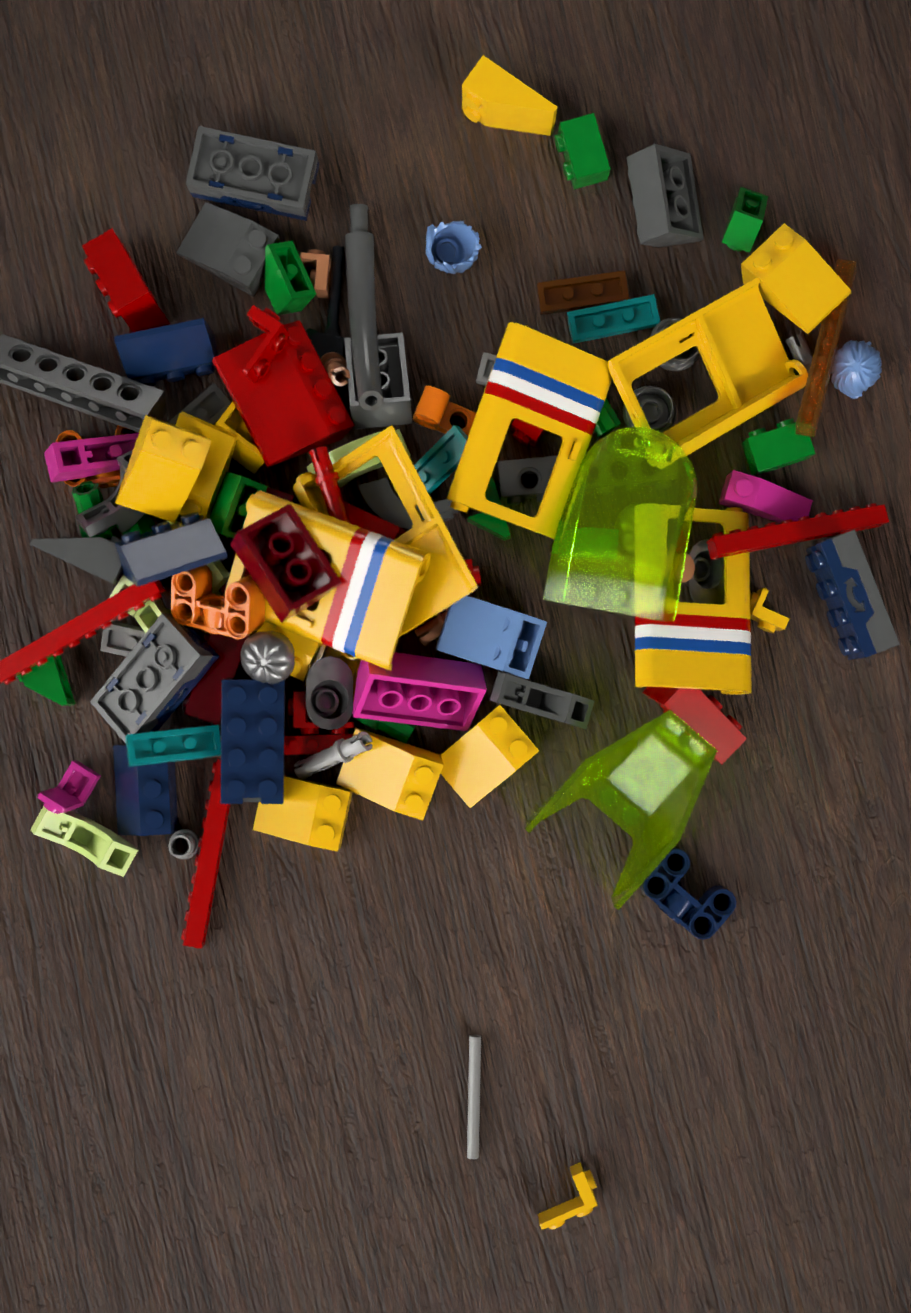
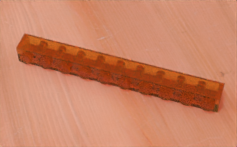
M837 259L834 272L852 291L856 275V261ZM850 295L822 320L795 425L796 434L816 436Z

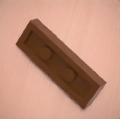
M625 270L539 282L536 284L540 315L580 310L629 299Z

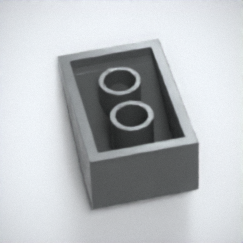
M205 202L176 253L254 297L265 278V247L268 244L280 243L281 241L277 234L258 223Z
M403 332L377 335L383 404L375 411H366L359 404L351 337L344 338L346 365L350 372L348 389L351 417L355 425L353 430L412 424Z
M112 536L110 541L102 537L32 539L29 544L115 585L124 575L115 542L120 541V539Z

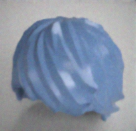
M461 220L446 224L440 222L438 227H435L433 224L428 226L426 255L429 262L436 269L444 271L446 274L451 273L455 275L456 273H463L478 259V251L482 248L481 244H479V233L472 230V226H467Z
M856 340L846 342L841 349L835 352L830 363L831 381L834 387L852 399L862 396V392L867 391L881 377L882 363L880 353L870 346V341L866 343L865 341L858 342Z

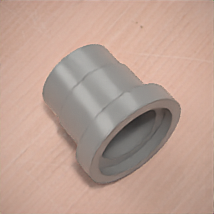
M181 829L171 836L168 845L169 851L176 858L189 859L199 850V838L192 830ZM178 837L187 840L189 844L187 853H181L177 850L175 844Z

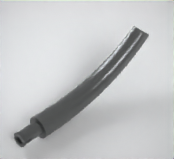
M353 204L349 207L351 232L345 235L352 354L359 404L366 411H375L383 404L376 325L374 235L368 232V206L365 204Z

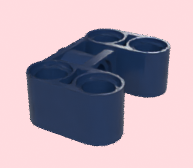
M666 847L642 873L639 882L640 888L665 914L677 924H681L693 936L703 940L709 939L735 910L736 898L728 889L715 885L710 887L697 901L677 884L690 867L689 856L677 847ZM675 853L681 856V864L675 869H670L667 865L668 857ZM655 876L660 877L662 880L661 888L654 892L649 891L647 887L649 879ZM725 893L727 897L726 904L721 908H715L713 904L715 896ZM701 916L706 917L708 921L706 928L696 931L694 929L695 920Z

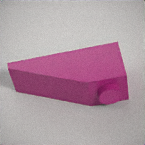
M139 433L51 443L44 453L50 481L59 482L81 479L120 470L116 458L134 449Z
M732 470L726 476L718 504L730 508L739 507L743 509V512L781 523L787 519L798 521L800 517L809 516L813 500L762 478Z

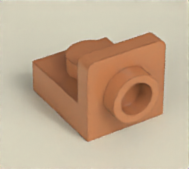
M315 249L308 250V253L301 252L300 258L304 267L316 268V270L311 269L310 280L317 293V298L329 299L332 263L330 255Z

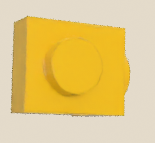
M763 587L758 589L757 593L752 592L750 595L751 619L759 622L757 627L769 633H774L775 630H785L790 618L762 606L769 590Z

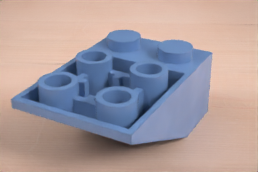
M466 596L449 606L435 650L529 680L547 622Z

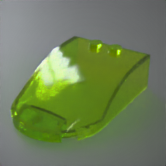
M628 427L604 436L587 452L580 464L558 524L543 600L660 621H675L697 493L696 474L692 462L675 440L650 428Z

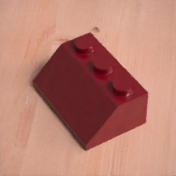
M291 504L239 530L230 544L281 623L304 611L342 583Z

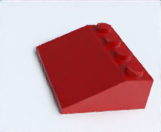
M300 320L284 325L290 334L287 345L280 353L274 356L270 362L268 372L264 377L259 378L256 383L250 381L242 371L268 334L263 333L214 357L212 360L267 467L339 441L355 426Z

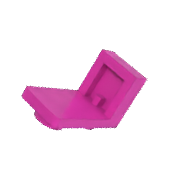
M74 760L71 762L58 786L41 791L37 798L44 802L43 806L47 810L56 814L66 813L84 806L101 775L79 761Z

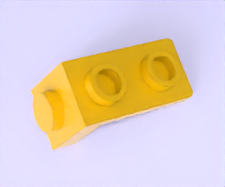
M581 1162L570 1166L571 1175L580 1196L539 1213L538 1220L542 1230L548 1227L549 1229H556L566 1222L565 1220L576 1215L577 1217L586 1216L593 1211L594 1207L598 1206L593 1189L597 1188L591 1170L584 1171Z

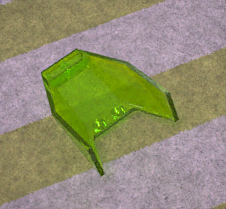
M668 710L586 758L525 822V829L530 833L540 821L581 798H586L597 806L633 839V845L611 896L614 907L619 910L680 841L717 750L675 713Z

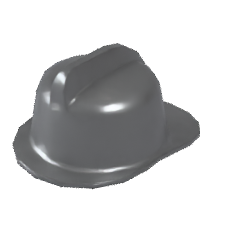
M708 539L701 540L687 553L694 561L695 571L693 577L684 583L689 587L694 603L723 605L724 557L711 560L706 542Z
M331 656L320 658L313 663L306 678L307 714L311 721L322 729L333 730L342 727L348 722L353 710L352 671L343 660Z

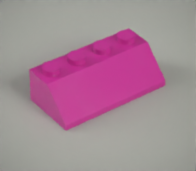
M394 652L392 658L393 666L390 671L361 660L357 671L352 712L355 718L468 731L487 690L481 664Z

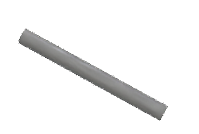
M469 1035L468 1159L479 1158L481 1035Z

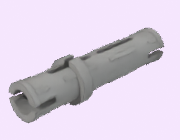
M364 731L346 740L342 738L336 741L330 748L296 762L294 767L297 769H294V772L298 778L304 780L340 762H350L354 756L372 748L373 745L368 744L372 742V739Z

